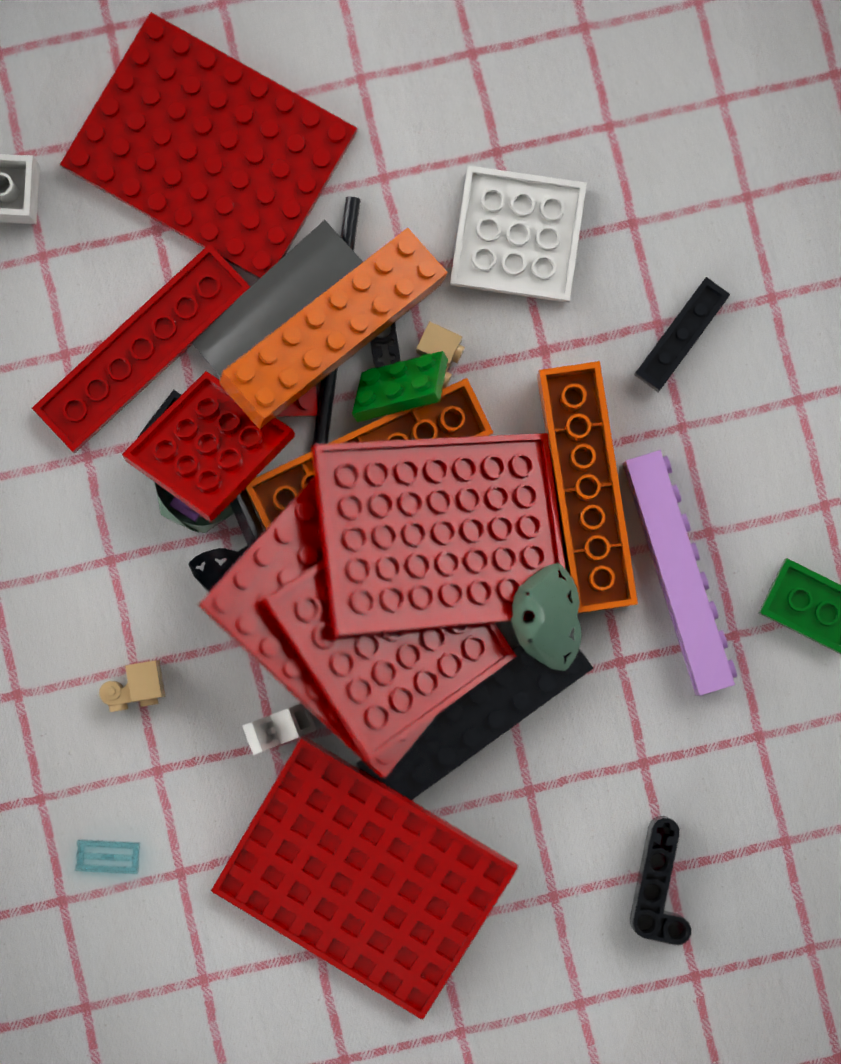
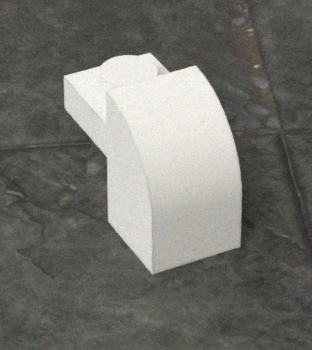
M302 703L243 725L246 739L253 755L316 731L311 714Z

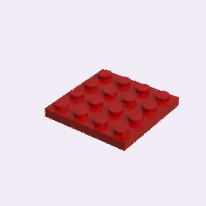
M205 371L122 453V456L127 463L209 522H212L295 437V433L292 428L277 418L272 419L259 429L220 385V380Z

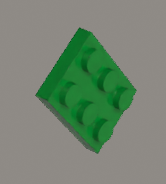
M440 351L425 354L421 357L398 361L394 364L371 368L361 372L352 411L355 420L361 422L440 402L448 362L445 353Z
M788 558L784 559L758 613L841 654V585Z

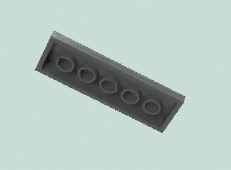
M323 220L244 292L192 344L221 377L222 371L363 261L327 221Z

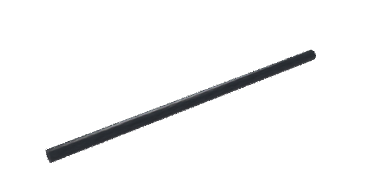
M348 196L345 200L341 238L354 251L361 199ZM338 368L321 380L312 446L315 444H328Z

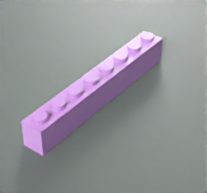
M661 450L626 460L622 465L695 695L701 696L735 685L733 678L737 677L736 668L732 660H727L724 651L725 648H728L724 632L722 630L718 631L715 619H718V612L714 602L708 601L705 591L709 589L708 580L704 572H699L696 561L700 560L699 552L695 543L690 544L687 534L691 530L686 514H681L678 503L681 502L680 492L676 484H671L668 475L672 473L670 461L667 456H662Z

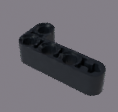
M657 816L650 821L630 914V925L640 937L681 945L689 940L691 926L681 915L664 911L680 829L674 820L666 816ZM664 823H666V827L671 829L670 834H664L662 841L664 845L668 846L667 850L659 846H653L654 842L658 844L661 842V835L657 833V828L663 827ZM656 853H662L665 857V863L659 869H653L650 865V859ZM649 884L658 885L659 893L654 899H646L644 897V889ZM643 915H650L653 919L651 927L646 930L639 929L637 926L638 919ZM675 921L682 922V932L678 936H670L668 934L669 925Z

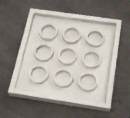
M468 165L450 285L569 303L587 183Z

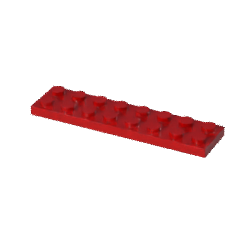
M208 244L38 401L32 409L73 453H76L183 354L221 314L250 288L249 284L211 244Z

